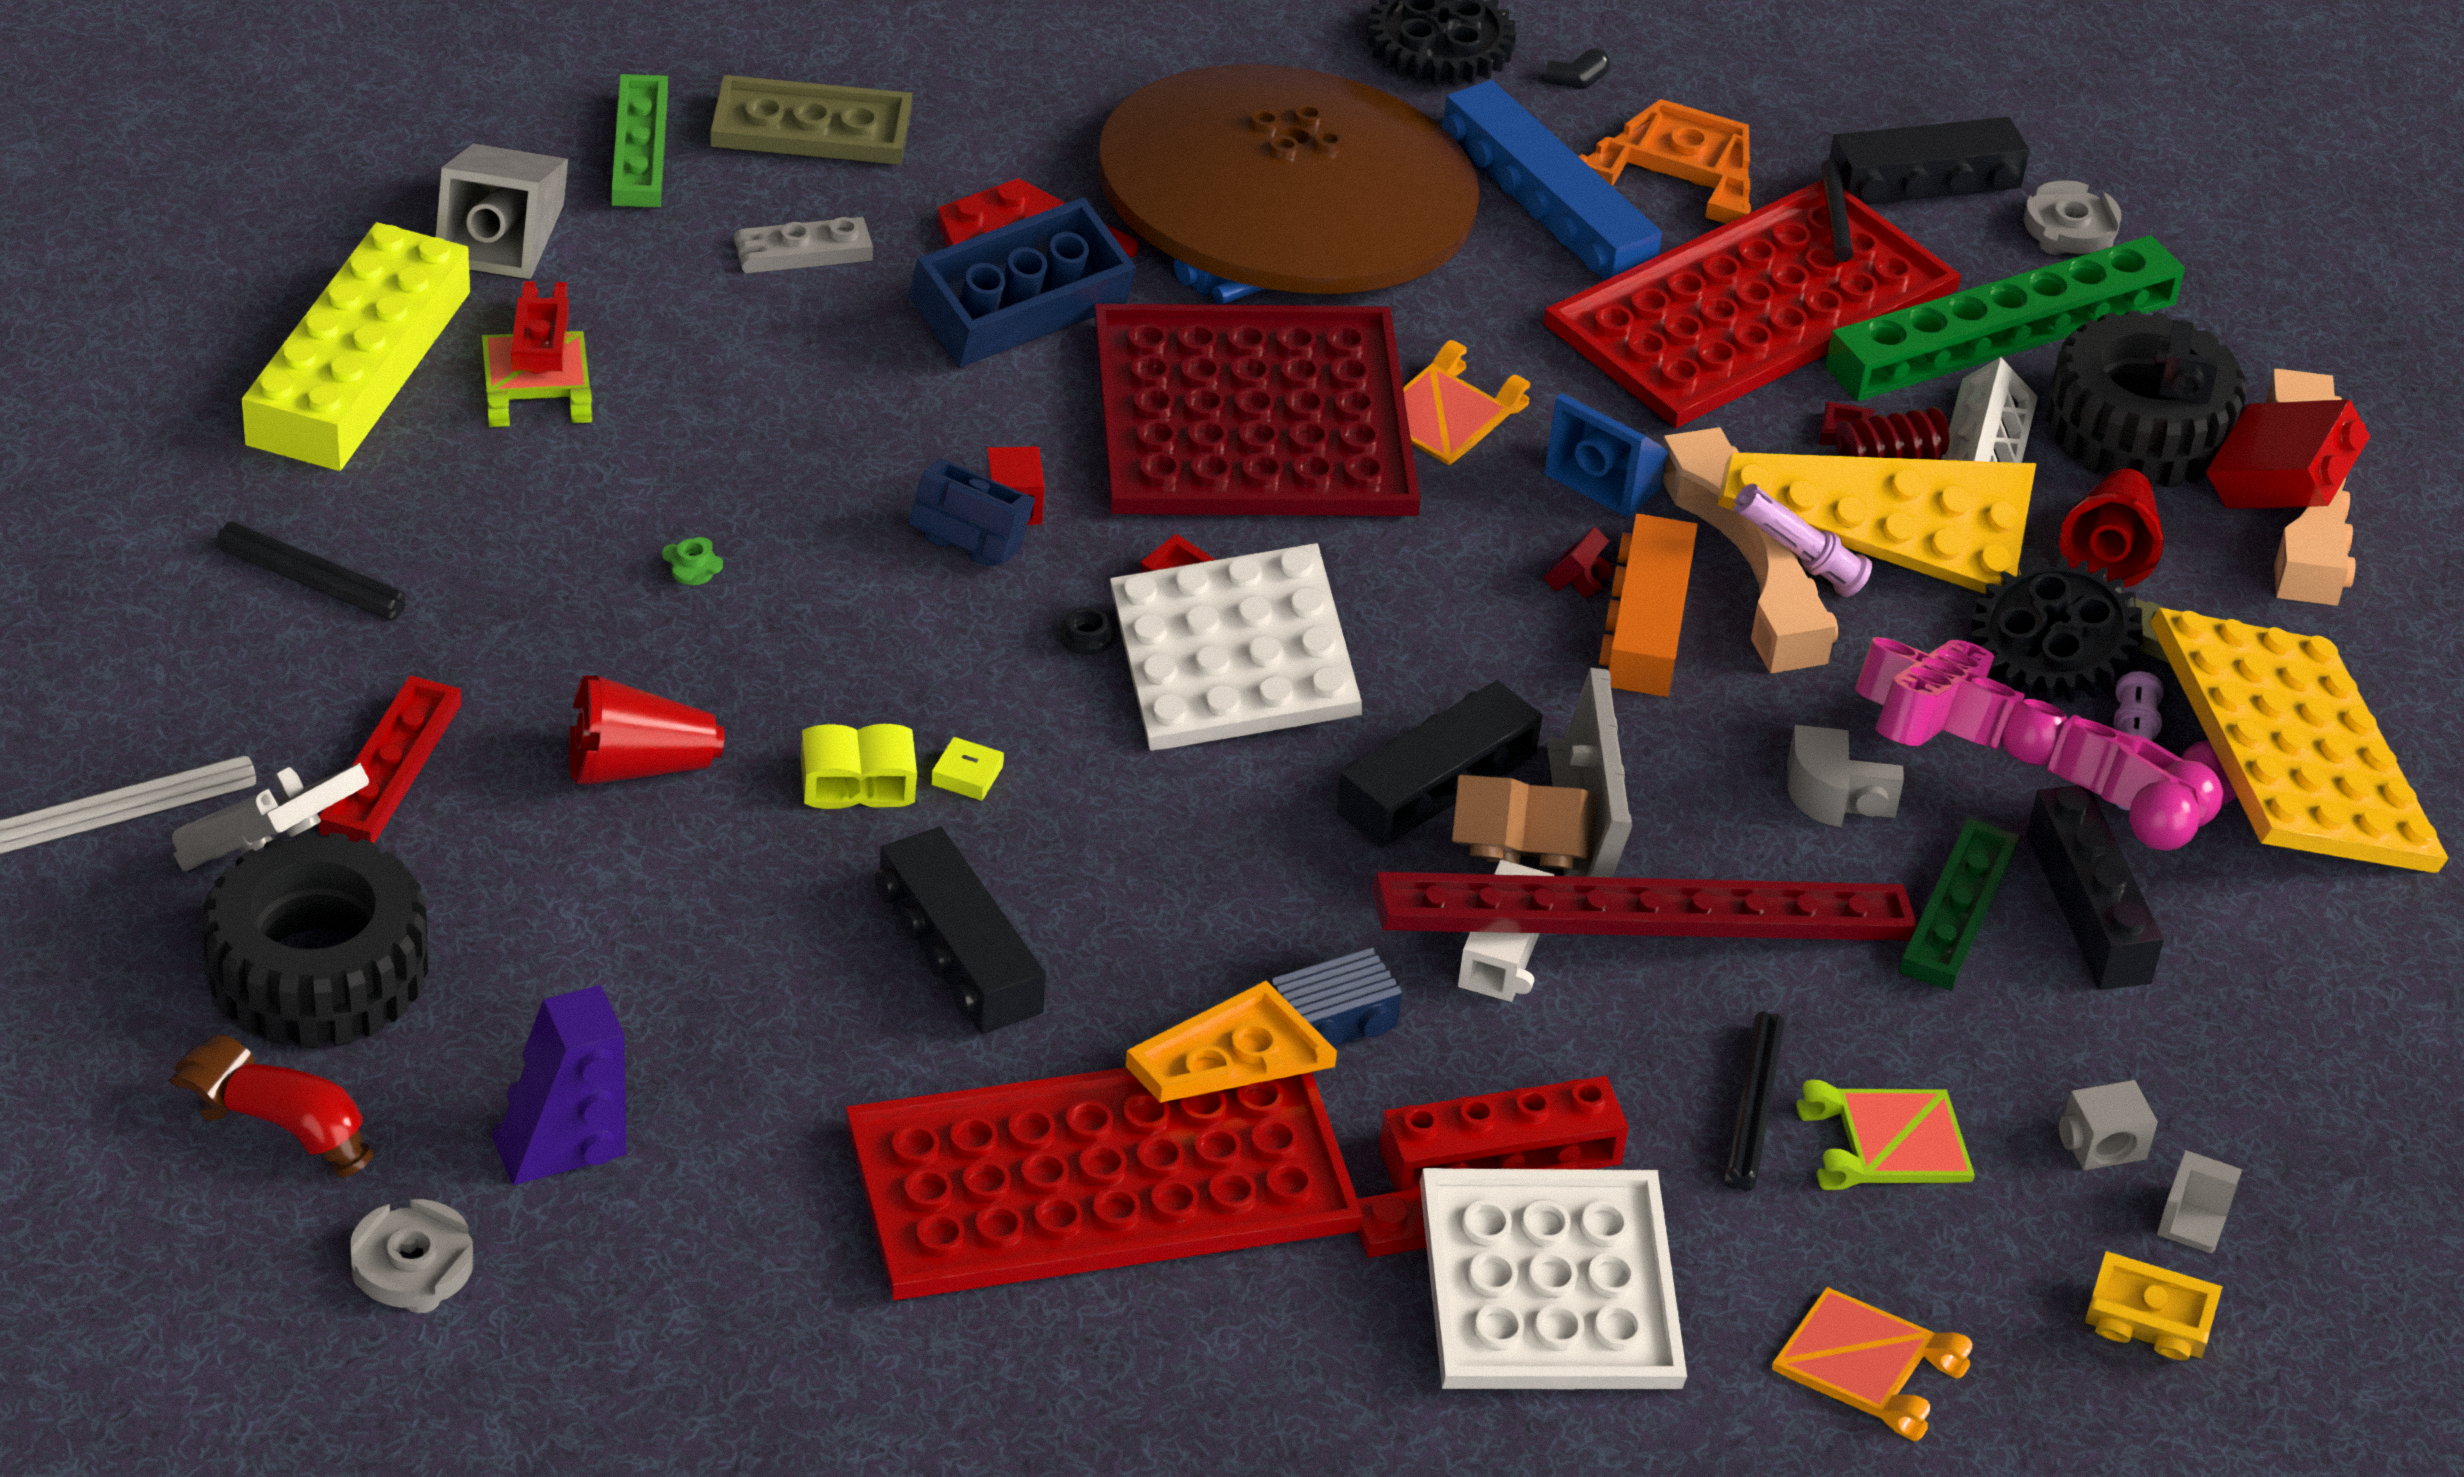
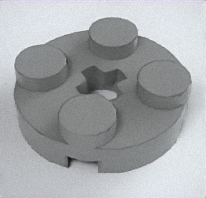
M2067 180L2052 181L2039 186L2034 197L2029 196L2024 213V224L2029 233L2040 241V248L2047 253L2060 255L2065 252L2076 254L2092 253L2113 246L2122 216L2119 205L2105 192L2102 193L2101 198L2087 193L2089 188L2087 184Z
M410 1200V1208H399L391 1212L390 1204L376 1208L359 1222L352 1234V1279L356 1286L378 1302L393 1307H406L415 1313L432 1311L438 1307L440 1301L449 1298L459 1291L472 1273L473 1241L468 1234V1225L457 1211L432 1200ZM417 1247L423 1249V1256L416 1259L402 1258V1255L399 1253L400 1251L411 1253Z

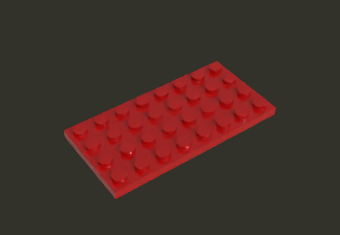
M1822 179L1546 308L1543 324L1676 429L1827 355L1832 330L1942 298L1957 291L1961 274L1844 188L1853 257L1846 262L1837 261L1833 254Z
M1126 1067L846 1106L845 1123L893 1301L1361 1231L1363 1214L1312 1072L1165 1102H1159Z

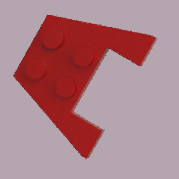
M1017 178L938 207L937 223L946 245L949 247L1066 203ZM1105 224L1129 258L1137 256L1138 242L1134 238Z

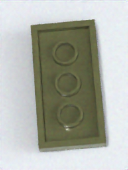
M724 75L711 127V147L902 165L912 111L913 93Z

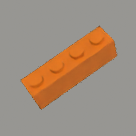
M1636 513L1633 534L1622 532L1617 563L1627 564V567L1616 565L1611 594L1612 597L1621 598V601L1610 599L1605 626L1606 631L1615 632V635L1604 634L1599 665L1609 667L1610 687L1669 697L1697 523Z

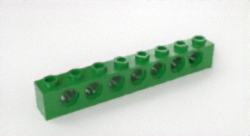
M2152 235L1832 330L1825 368L1857 402L2000 357L2002 358L2067 338L2068 335L2091 319L2097 322V319L2104 314L2115 312L2117 316L2124 315L2127 311H2141L2142 314L2175 305L2185 267Z

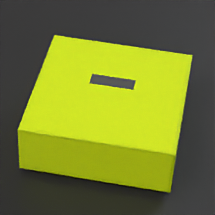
M953 737L932 770L931 785L982 801L1003 768L1004 752Z

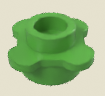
M704 537L686 539L678 545L669 544L662 551L663 559L671 563L673 577L682 584H703L709 581L713 574L719 573L723 568V560L715 556L712 551V541Z

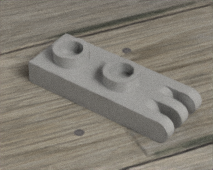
M840 217L826 221L791 222L786 225L745 228L736 231L733 236L742 270L745 273L873 260V245L864 217Z

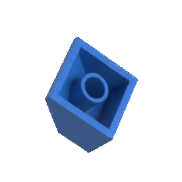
M1560 393L1555 398L1544 475L1629 518L1662 488L1668 450L1647 436Z

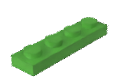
M620 74L612 180V206L661 207L668 76Z

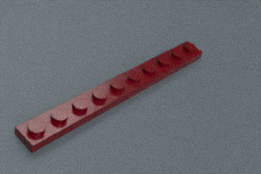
M1377 872L1372 884L1382 930L1910 941L1917 928L1904 884Z

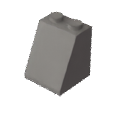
M472 144L441 169L436 237L468 246L470 270L531 279L564 205L568 159Z

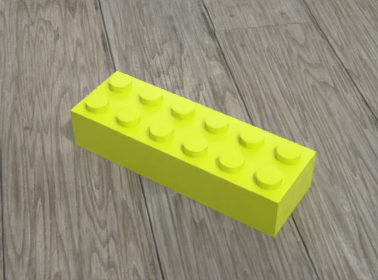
M376 222L243 396L242 409L245 445L341 471L469 295L468 246Z

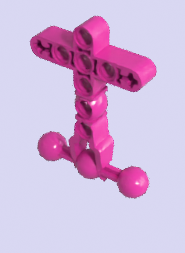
M1881 637L1872 639L1855 690L1863 697L1884 705L1875 729L1888 739L1910 746H1920L1942 730L1995 750L2004 746L2009 755L2020 761L2036 766L2048 765V772L2055 773L2067 781L2097 793L2108 802L2130 807L2129 823L2136 838L2150 849L2169 851L2181 848L2192 840L2198 827L2204 826L2215 818L2221 806L2226 805L2237 797L2209 740L2196 742L2187 748L2179 758L2147 738L2138 735L2132 736L2103 724L2083 719L2077 715H2073L2068 719L2061 709L2049 703L2035 699L2023 700L2025 694L2016 692L2006 685L1987 678L1994 655L1978 645L1962 640H1949L1927 654L1891 639Z

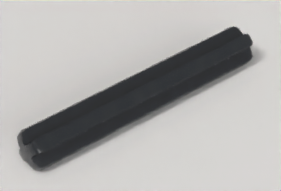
M227 522L218 533V547L223 552L388 620H395L400 612H403L405 609V593L402 590L237 522Z
M1761 1011L1754 1018L1725 1175V1182L1731 1189L1740 1188L1747 1192L1756 1187L1785 1025L1783 1017L1778 1013L1769 1014L1766 1011Z

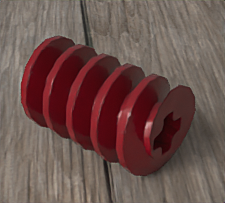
M1937 407L1925 409L1924 412L1919 409L1911 410L1905 415L1901 412L1889 414L1887 417L1883 415L1872 416L1868 420L1863 417L1852 419L1850 423L1845 420L1838 421L1835 441L1839 456L1939 460V456L1945 455L1948 451L1950 434L1942 411Z

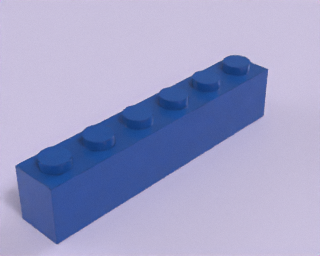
M1489 80L1446 95L1442 127L1458 142L1478 168H1482L1489 174L1505 193L1512 195L1527 209L1534 219H1538L1547 227L1562 245H1566L1582 259L1589 270L1596 272L1603 280H1608L1659 255L1662 231L1496 82Z

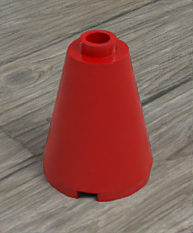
M2128 468L2111 472L2069 510L2062 523L2059 542L2062 556L2067 557L2069 568L2076 569L2080 562L2088 560L2089 573L2093 574L2102 567L2108 568L2107 583L2114 579L2122 578L2124 580V588L2135 586L2152 574L2163 552L2164 536L2151 484L2142 473Z
M582 675L578 682L572 708L579 709L576 726H570L568 752L571 779H576L574 783L591 785L707 769L710 767L713 758L721 757L724 748V727L716 725L714 714L598 675Z

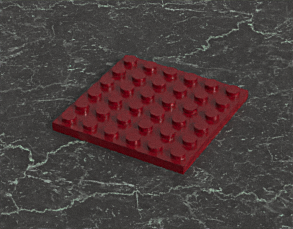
M1095 304L1094 322L1111 514L1419 515L1420 494L1391 306Z

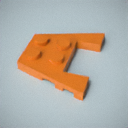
M1660 99L1625 123L1624 131L1615 138L1607 136L1596 144V151L1588 157L1584 154L1578 156L1612 187L1626 163H1631L1653 172H1661L1691 181L1696 185L1715 188L1707 204L1705 218L1728 224L1749 214L1751 211V204H1749L1750 178L1748 177L1750 162L1748 124Z

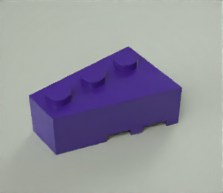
M602 985L543 999L522 1053L525 1061L522 1074L518 1082H511L506 1095L510 1105L503 1123H495L491 1134L513 1185L590 1164L601 1165L613 1158L627 1155L625 1034Z

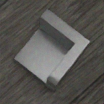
M2185 1150L2167 1199L2157 1235L2208 1253H2213L2231 1207L2242 1169Z

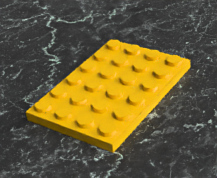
M2159 608L2150 621V625L2262 844L2431 873L2440 871L2449 858L2437 838L2436 830L2424 814L2416 799V793L2409 786L2396 762V756L2385 742L2377 727L2376 719L2370 714L2357 690V684L2350 677L2338 655V649L2331 640L2322 636L2310 637L2290 633L2276 627L2264 628L2243 624L2235 619L2223 620L2202 616L2193 611L2181 612Z

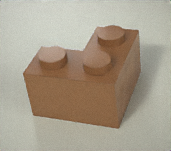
M1459 775L1452 842L1470 847L1471 857L1487 859L1489 863L1499 864L1500 860L1520 865L1521 856L1540 857L1539 866L1573 869V860L1592 861L1598 795L1580 788L1528 785L1512 778Z

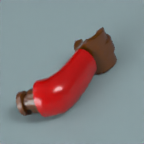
M213 1035L202 1046L197 1045L191 1048L177 1062L174 1068L176 1073L168 1080L170 1084L178 1089L188 1088L197 1093L206 1102L199 1111L209 1121L221 1119L230 1111H235L281 1126L297 1137L308 1154H322L326 1161L332 1162L331 1169L338 1178L348 1177L357 1173L373 1158L374 1153L369 1145L361 1143L363 1136L358 1130L362 1125L364 1117L344 1088L328 1079L311 1073L285 1067L255 1064V1057L237 1040L226 1035Z

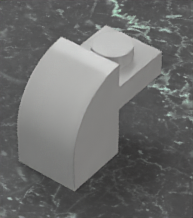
M1803 725L1794 726L1787 761V786L1791 799L1802 812L1819 822L1837 827H1842L1845 813L1896 817L1904 782L1902 765L1849 760V730Z

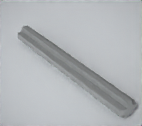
M242 755L1 819L0 855L252 788L256 785L254 765L248 756Z

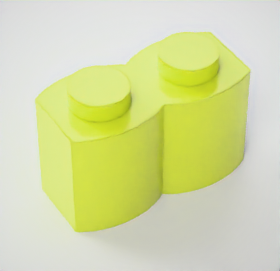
M825 724L802 730L801 770L804 804L821 809H842L859 803L873 808L904 807L915 803L917 769L912 729L895 724H876L856 730L844 725Z

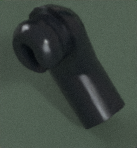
M1596 48L1586 51L1571 63L1548 60L1545 83L1588 88L1608 72L1610 59L1603 50Z

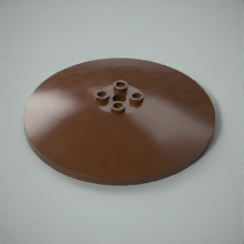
M1235 64L1205 67L1173 74L1154 81L1127 97L1114 109L1101 133L1097 161L1098 176L1105 196L1121 219L1138 235L1168 255L1202 271L1247 285L1297 293L1343 294L1371 291L1409 282L1430 273L1456 255L1469 238L1476 219L1479 204V184L1476 172L1463 148L1443 127L1417 108L1397 97L1366 84L1329 73L1289 66Z

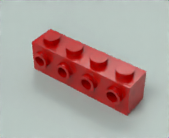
M1607 1076L1384 1110L1379 1150L1395 1192L1420 1188L1423 1168L1533 1169L1576 1161L1580 1170L1622 1165L1629 1126Z

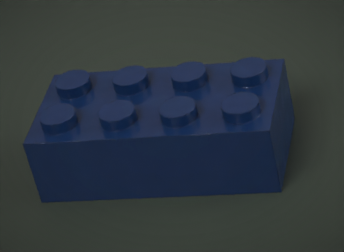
M1082 197L917 258L908 296L960 368L1092 318L1095 315V304H1126L1137 267L1087 199Z

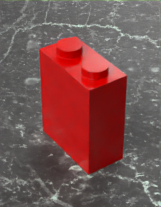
M2350 399L2251 403L2246 406L2207 469L2206 474L2223 504L2229 509L2329 506L2369 440L2370 435Z

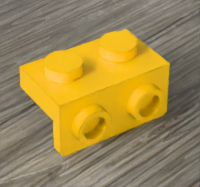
M2106 1251L2085 1323L2096 1326L2095 1332L2112 1341L2127 1343L2133 1337L2155 1344L2154 1350L2157 1353L2171 1359L2186 1361L2189 1360L2190 1355L2202 1359L2223 1286Z

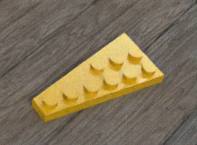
M1732 452L1725 464L1717 505L1735 511L1734 506L1736 504L1734 501L1738 493L1746 485L1753 483L1774 500L1780 502L1802 518L1814 529L1820 532L1827 531L1836 534L1841 539V545L1845 548L1986 594V585L1988 583L2001 586V572L2005 571L2014 577L2017 576L2036 463Z

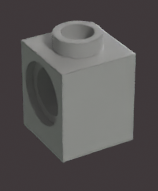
M2131 1080L2071 1091L2065 1115L2059 1121V1133L2064 1147L2067 1150H2073L2083 1170L2146 1160L2158 1121L2136 1081Z

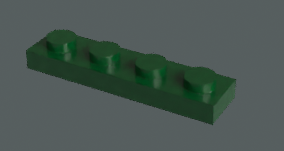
M1971 818L1967 819L1903 955L1899 973L1953 991L2015 855L2020 835Z

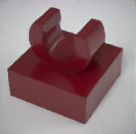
M1593 527L1564 551L1544 575L1543 579L1556 591H1560L1573 581L1577 592L1583 597L1590 598L1601 589L1602 585L1600 583L1614 573L1611 564L1604 558L1597 556L1609 540L1596 527Z

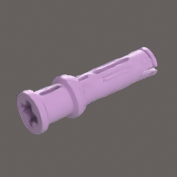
M1756 484L1746 485L1738 493L1734 501L1736 504L1734 506L1735 512L1753 522L1776 541L1796 553L1801 558L1803 568L1811 575L1820 574L1833 583L1834 590L1840 596H1853L1866 584L1871 574L1872 562L1865 555H1854L1843 547L1841 539L1836 534L1827 531L1820 532L1814 529L1798 515L1770 497Z
M2141 671L2130 672L2117 681L2115 694L2120 702V708L2115 712L2113 726L2115 730L2132 736L2138 735L2153 742V739L2160 733L2162 727V718L2157 711V707L2163 699L2164 687L2158 677L2150 673ZM2138 686L2142 688L2141 700L2136 699V688ZM2136 717L2140 718L2139 727H2136ZM2116 804L2120 809L2130 810V807Z

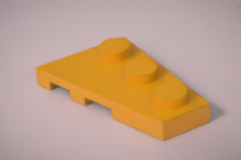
M1264 981L1128 1049L1126 1067L1159 1102H1165L1333 1068L1336 1065L1337 1050L1267 981Z

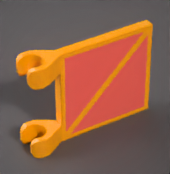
M1449 340L1444 344L1433 362L1403 387L1412 445L1447 465L1452 464L1473 448L1510 414L1518 413L1528 406L1529 397L1523 393L1530 387L1528 380L1518 375H1512L1494 398L1457 378L1456 376L1466 369L1465 361L1460 358L1466 354L1467 347L1454 340Z
M1826 1287L1773 1361L1772 1370L1809 1388L1881 1418L1896 1433L1912 1441H1918L1923 1437L1928 1428L1925 1418L1930 1412V1404L1927 1400L1917 1395H1898V1393L1923 1357L1938 1370L1956 1379L1961 1378L1970 1366L1967 1356L1972 1350V1342L1968 1337L1959 1333H1934Z

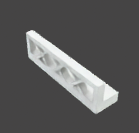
M2001 357L1962 378L1949 427V448L1947 453L1942 455L1941 460L1998 462L1993 450L1995 449L2000 462L2022 463L2038 397ZM2011 395H2012V396L2017 400V402H2018V407H2017V408H2015V405H2014V402H2013V400H2012ZM2001 419H2003V421H2004V424H2005V426H2006V429H2007V432H2008L2010 438L2007 437V434H2006V431H2005V428H2004V426H2003V423H2002V420H2001Z

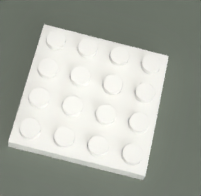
M1318 543L1110 578L1112 597L1149 750L1169 749L1362 715V701Z
M1423 1168L1420 1178V1189L1442 1389H1683L1687 1373L1658 1170Z

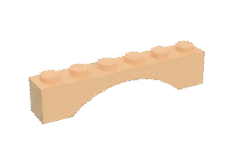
M2274 368L2264 403L2342 400L2340 396L2334 395L2332 375ZM2346 478L2329 506L2308 507L2298 519L2285 527L2274 564L2276 598L2338 606L2343 587L2351 588L2355 575V558L2348 557L2352 543L2353 527L2352 524H2345L2350 505V493L2342 491Z
M1720 427L1665 435L1662 447L1668 450L1663 484L1675 505L1699 516L1719 529L1739 548L1753 569L1759 583L1760 598L1757 604L1751 640L1768 671L1776 673L1828 664L1832 644L1838 638L1837 621L1833 613L1827 612L1821 602L1816 584L1812 578L1806 576L1798 562L1797 554L1783 546L1742 515L1717 505L1726 461L1732 452L1739 453L1737 448L1730 445Z

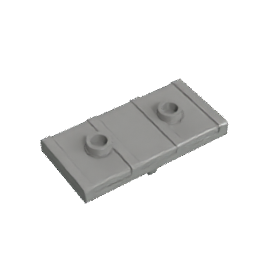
M1589 669L1564 739L1549 737L1547 741L1552 787L1580 788L1598 795L1592 861L1573 860V869H1563L1564 876L1613 877L1632 828L1624 782V766L1621 762L1617 735L1618 725L1614 714L1610 687L1611 677L1610 672L1605 669Z
M359 763L304 787L297 773L290 767L285 768L272 775L282 797L274 799L268 788L236 804L190 824L183 825L176 829L172 835L173 844L177 849L173 854L181 869L189 871L207 861L223 857L236 849H239L241 855L251 849L257 851L264 847L266 842L273 840L272 834L276 835L287 830L290 837L295 836L321 822L317 814L318 812L366 787L369 784V779Z

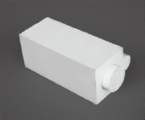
M1500 860L1495 872L1496 875L1554 876L1551 873ZM1470 932L1463 949L1458 987L1510 1002L1513 1001L1515 993H1529L1534 983V977L1525 968L1540 933Z

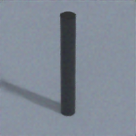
M1829 159L1822 163L1821 173L1833 254L1837 261L1846 262L1853 257V249L1840 164L1836 160Z

